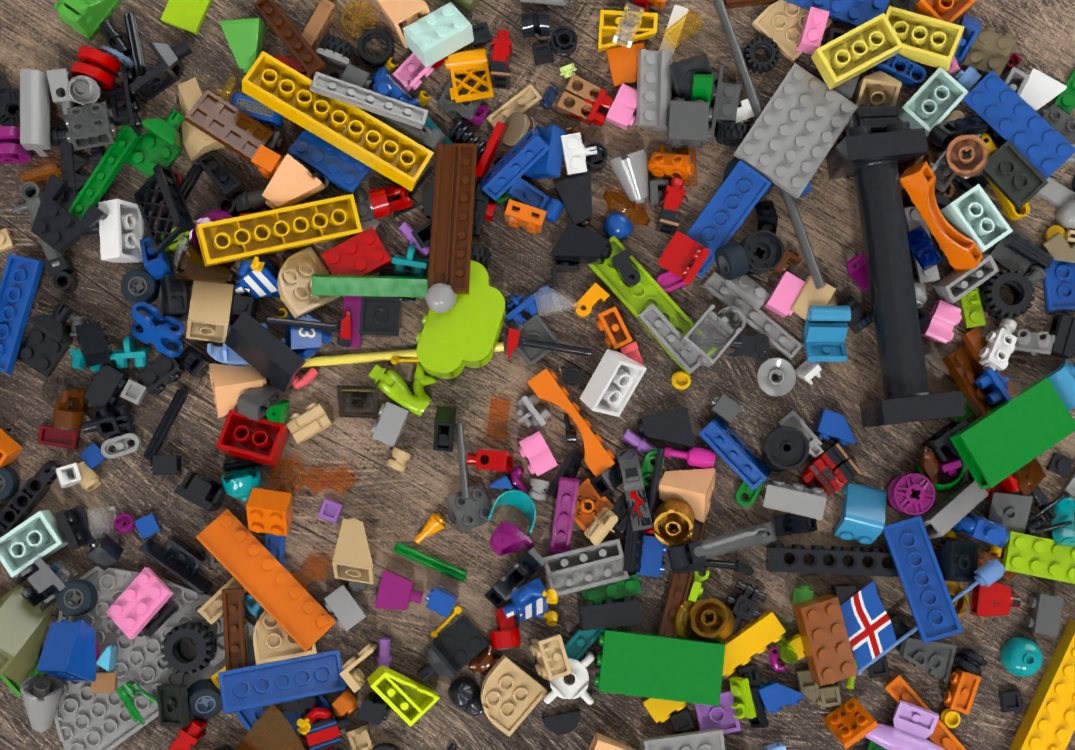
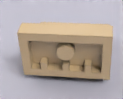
M561 634L542 640L530 639L531 645H529L532 656H535L537 661L535 669L538 676L541 675L542 678L552 681L572 674Z
M376 643L373 646L370 644L365 646L358 653L359 657L357 659L353 656L342 666L344 670L340 673V676L354 693L366 682L363 672L359 668L356 669L355 666L378 647Z

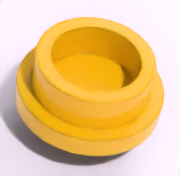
M677 371L673 374L671 382L676 389L684 390L689 387L691 377L685 371Z
M946 708L941 712L940 720L947 728H955L959 725L961 717L958 711Z

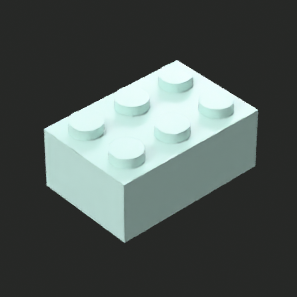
M452 2L403 28L406 45L426 68L474 41L471 23Z
M939 67L897 112V116L902 121L910 122L911 129L925 128L927 137L931 129L940 124L969 91L942 67Z
M980 184L940 210L954 229L975 241L981 253L1013 231Z
M40 510L0 538V561L11 578L18 577L20 573L31 567L38 558L41 557L44 561L69 544L62 528L50 510Z

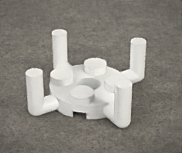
M588 651L586 657L581 662L568 658L575 681L572 684H566L563 680L564 677L549 681L552 691L547 692L544 696L546 704H550L557 696L563 699L581 697L588 705L594 703L593 695L586 691L589 684V674L586 668L595 659L592 651Z

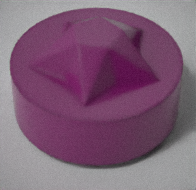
M121 514L115 518L113 525L118 533L128 534L134 529L135 521L131 515Z

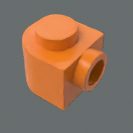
M346 689L332 702V709L338 717L343 716L346 712L350 714L357 708L355 703L358 700Z

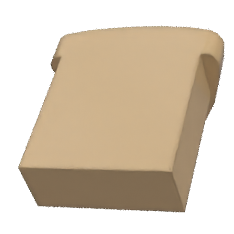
M368 723L355 726L345 732L353 750H370L374 748L368 730Z

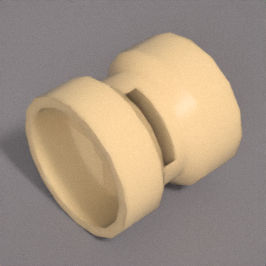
M394 447L392 458L388 459L386 465L404 473L406 469L405 463L410 460L411 454Z

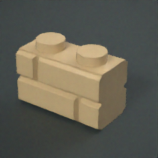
M312 403L305 408L307 411L303 414L296 413L289 417L290 421L286 423V426L298 444H302L334 424L322 404Z

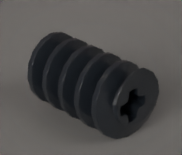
M461 120L451 129L449 140L455 141L454 143L477 144L478 161L485 150L486 141L479 143L481 136L478 135L474 138L475 130L468 132L470 125L463 127L465 120Z

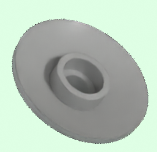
M771 358L759 367L757 382L766 394L770 396H783L794 387L796 373L788 361L782 358ZM773 374L778 376L777 381L772 380Z

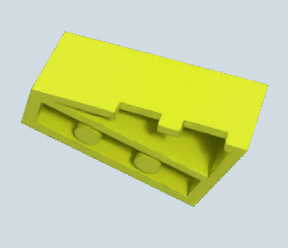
M383 665L367 678L370 687L410 727L440 699L435 690Z

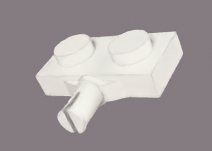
M580 132L560 136L567 175L587 172L586 156L597 154L596 146L585 148L582 144Z

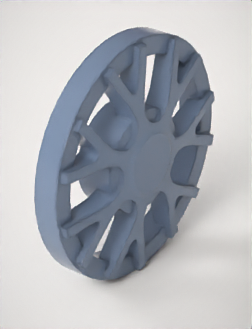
M100 46V51L116 58L121 64L125 63L128 69L134 67L133 61L123 55V53L109 46Z

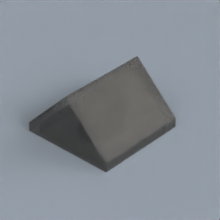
M337 385L339 416L378 418L380 388L377 386Z

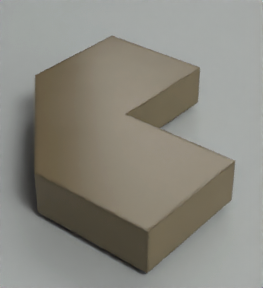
M1056 233L1042 243L1045 250L1054 258L1053 260L1075 263V244L1069 247L1061 233Z
M809 668L795 670L798 690L822 708L842 705L838 684L819 687L818 684L812 681Z

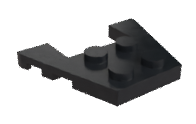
M51 174L31 232L57 252L63 253L81 239L80 236L87 230L91 231L96 227L95 224L98 221L105 220L108 215L97 206L91 204L82 219L77 218L57 202L68 184L54 174Z

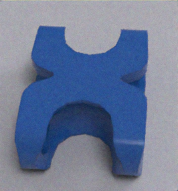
M138 302L132 306L131 315L136 322L131 326V335L145 344L152 342L159 352L169 357L179 356L183 351V343L179 338L184 334V324L171 316L163 318L157 308L145 302ZM138 310H143V311H145V312H146V316L143 315V314H141V313H139V312H137V311H138ZM171 328H177L178 331H172ZM168 344L177 347V349H170Z

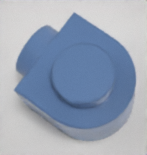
M969 66L966 71L961 70L954 79L969 91L981 75L975 67Z

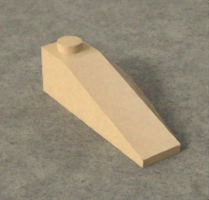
M196 77L178 85L180 114L183 117L189 113L203 95ZM187 121L182 122L183 144L191 161L205 156L211 151L225 147Z

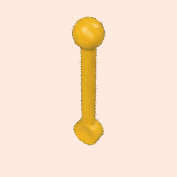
M393 356L391 363L419 362L418 358H398Z
M456 606L454 612L436 630L431 632V637L437 638L438 633L455 615L462 612V608Z

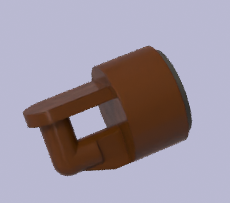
M83 387L63 389L53 412L52 425L54 428L71 431L82 429L81 423L84 422L85 416L83 411L85 389ZM73 398L72 407L68 408L69 399Z

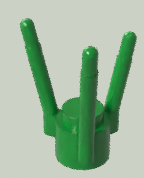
M128 681L116 693L124 703L133 721L136 723L139 720L144 725L145 721L132 702L137 697L136 691L157 705L158 699L140 688L137 683L132 685Z

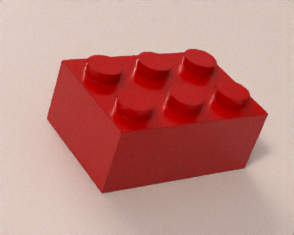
M373 226L321 254L332 275L372 276L380 272L381 268H387L393 264Z
M229 410L216 447L225 454L278 467L290 431L285 424L271 422L263 418L257 422L236 411Z

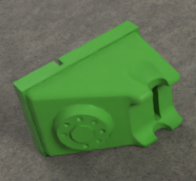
M61 0L55 3L54 8L59 14L58 18L92 41L101 29L100 23L108 20L112 14L111 10L114 11L122 0Z

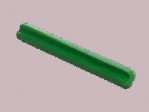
M400 542L395 545V553L463 582L467 576L466 571Z

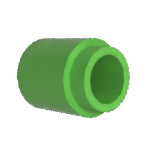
M799 584L798 588L794 587L792 604L812 599L814 591L810 590L811 586Z

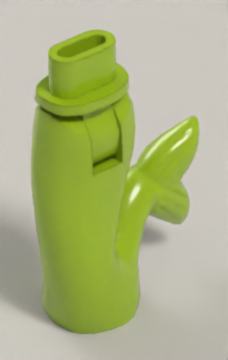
M417 363L414 374L413 395L404 379L393 370L387 371L386 367L382 368L376 364L368 377L375 381L374 384L389 398L419 417L432 401L424 391V386L437 383L434 377L425 375L424 369L419 363Z

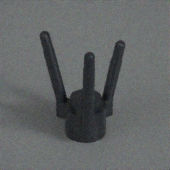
M1064 494L1029 516L1030 520L1027 521V526L1032 536L1073 524L1072 521H1066L1046 526L1043 518L1038 519L1040 515L1065 497Z

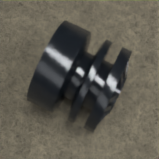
M767 230L757 231L744 238L739 244L748 257V273L752 275H761L777 267L784 255V245L781 239L775 233ZM754 252L760 253V256H755Z

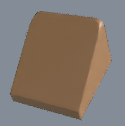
M96 671V680L91 682V693L115 692L117 672Z

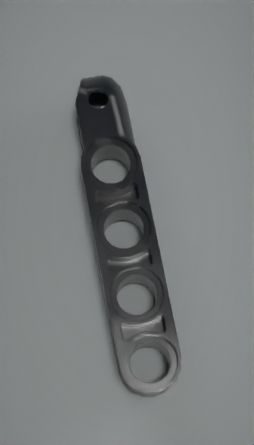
M54 460L46 462L34 477L26 481L1 511L0 528L2 529V535L0 538L20 525L48 493L51 485L58 478L54 471L56 468L61 467L60 464ZM37 481L41 483L40 490H37L35 487ZM25 496L28 498V503L26 506L23 504V498ZM11 512L15 514L14 521L10 519Z

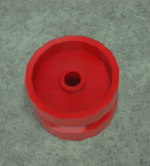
M80 46L76 55L80 61L73 63L70 72L74 76H90L97 82L99 87L112 89L115 78L111 74H118L121 62L100 50L88 46Z

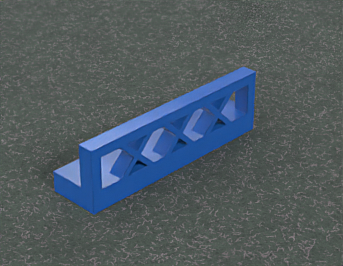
M535 127L480 179L482 190L495 201L550 149V145L540 137L539 131Z
M718 416L699 433L753 491L772 473Z

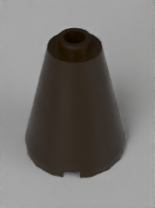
M186 242L185 246H188L187 251L183 250L176 269L180 274H176L175 278L219 284L231 281L234 272L231 270V265L222 263L205 267L200 247L193 242Z

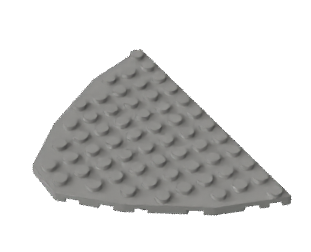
M96 566L79 578L87 580L95 586L98 593L95 607L90 612L80 616H68L61 610L59 611L58 622H61V620L72 622L83 620L88 622V626L95 628V641H98L99 658L106 647L112 644L117 645L115 669L111 670V672H117L116 691L126 682L130 681L132 685L137 683L140 688L158 699L157 685L179 684L186 685L188 689L194 682L210 679L212 675L226 666L223 616L211 626L198 613V610L212 596L205 593L201 595L192 588L160 576L158 577L174 593L170 598L179 608L152 637H147L141 630L134 639H129L106 613L140 572L111 567L104 571L99 566ZM245 618L246 649L248 651L254 647L253 633L255 625ZM200 622L202 623L201 626H208V631H213L214 633L212 638L217 641L214 644V647H217V651L213 654L215 655L214 659L210 661L207 667L192 675H180V672H172L173 668L168 669L166 667L168 662H163L162 660L165 655L164 653L161 654L160 649L164 648L161 645L162 640L166 639L164 636L172 628L183 623ZM184 637L180 643L181 653L188 659H195L198 655V645L192 638ZM96 664V671H106ZM62 679L63 691L54 721L64 750H112L158 717L159 710L156 703L136 691L137 697L132 702L145 721V724L142 725L139 720L135 723L116 691L113 693H91V682L65 681Z

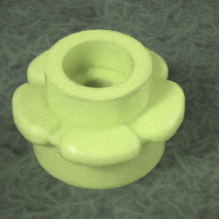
M574 63L559 68L561 72L559 75H564L565 79L569 78L572 74H575L574 71L577 68H575Z

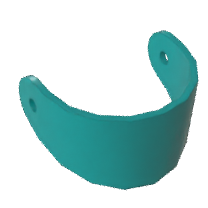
M510 490L501 494L492 506L487 521L489 522L493 510L497 506H515L527 516L529 521L527 536H530L536 520V508L530 496L518 490Z
M1063 498L1053 509L1057 516L1051 520L1050 525L1066 521H1072L1073 524L1051 530V536L1057 545L1075 547V499Z

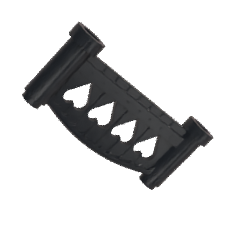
M50 127L51 145L53 147L60 146L62 178L68 184L64 190L65 208L68 210L79 194L78 190L88 180V178L76 172L89 163L93 166L91 169L93 172L104 156L101 146L92 147L89 151L92 154L91 159L85 160L75 155L79 150H75L73 144L68 142L66 132L69 131V128ZM108 187L107 191L105 192V194L99 202L109 200L110 187ZM99 221L95 224V228L91 231L87 230L81 236L99 234Z

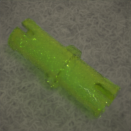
M786 645L778 647L780 651L779 656L784 662L795 663L797 661L798 655L792 647Z

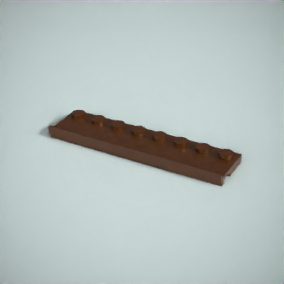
M437 144L427 290L434 284L443 283L450 285L454 293L469 294L477 144Z
M966 344L957 347L942 359L977 418H980L1001 404L1000 402L989 405L985 399V396L991 393L987 387L979 389L974 383L982 370ZM1037 458L1013 473L1023 495L1031 493L1043 478L1047 476Z

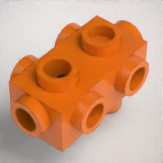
M660 146L658 148L659 152H653L651 158L647 161L648 171H651L652 176L664 179L675 177L688 180L694 171V164L691 163L690 155L667 153L665 146Z

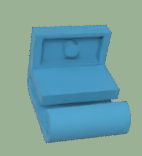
M809 306L803 329V343L807 362L847 361L848 356L844 342L849 328L846 321L851 320L850 306Z
M1067 360L1059 363V367L1043 378L1048 377L1069 412L1075 408V365L1072 362L1069 364Z
M847 482L842 492L846 497L841 505V520L834 529V536L840 537L843 540L857 541L863 545H872L883 531L885 525L886 491Z

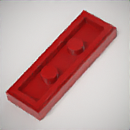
M497 122L476 167V176L482 178L487 173L509 125Z

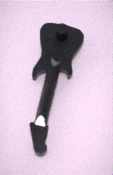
M739 333L737 335L739 341H732L727 347L735 349L734 353L729 354L730 357L743 355L763 362L768 359L770 343L769 337L766 334L744 336ZM692 334L689 337L698 347L702 345L720 347L725 341L703 338L702 335Z
M706 559L705 561L673 569L678 574L691 571L705 574L703 566L735 570V572L745 573L746 575L754 573L751 567L740 560L730 562Z

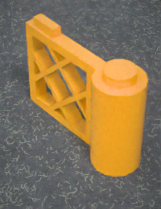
M485 48L455 52L448 55V58H444L446 70L450 69L453 88H449L451 100L455 99V102L459 103L494 97ZM485 70V74L482 76V78H479L474 75L478 71ZM464 74L466 77L463 81L455 78V75ZM470 79L477 82L473 88L466 84ZM481 85L487 87L489 91L480 92L477 89ZM462 88L469 91L466 95L458 96V92Z

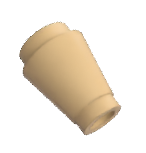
M85 462L78 463L77 467L82 478L80 481L82 489L89 492L99 487L101 484L99 481L100 477Z

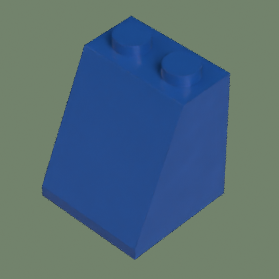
M83 620L52 622L36 670L65 681L95 682V628L88 626V622Z

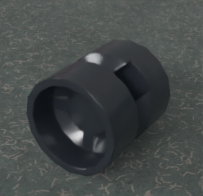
M538 11L536 15L532 12L522 13L523 38L534 37L535 34H538L539 37L550 36L548 11Z
M592 142L586 145L585 148L596 146L597 154L586 156V167H589L590 173H598L605 167L608 153L604 145Z

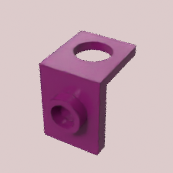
M863 252L849 260L847 266L848 275L864 292L869 289L865 253ZM860 260V262L853 267V264L856 261Z

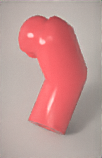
M312 367L301 379L296 376L297 379L292 384L293 388L300 389L308 385L318 375V372Z

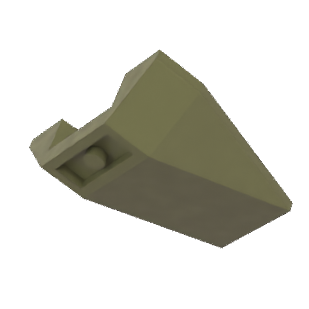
M20 584L0 598V674L19 684L29 676L35 667L53 610V605H50L41 611V603L33 607L22 595V591L26 588Z

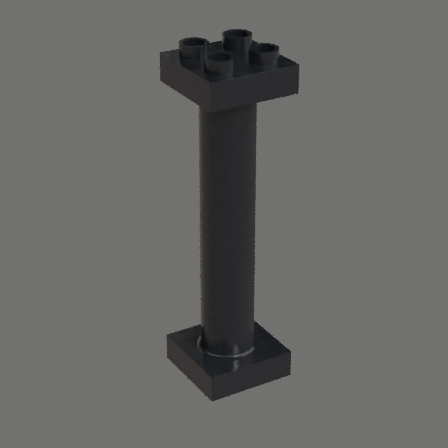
M908 121L889 124L885 127L886 132L871 134L870 126L850 128L846 131L847 137L838 140L837 146L826 157L829 179L854 177L874 317L884 400L860 405L863 428L966 415L962 391L930 394L899 179V172L905 171L926 154L928 146L925 128L911 129L910 122Z

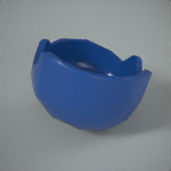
M623 210L610 213L603 223V231L608 238L615 236L618 240L628 237L634 229V221L631 215Z

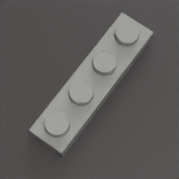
M916 206L904 208L906 229L918 283L924 284L939 281L940 277L929 227L921 218Z
M653 303L638 315L643 324L689 375L701 365L693 354L687 353L682 349L679 341L683 336Z

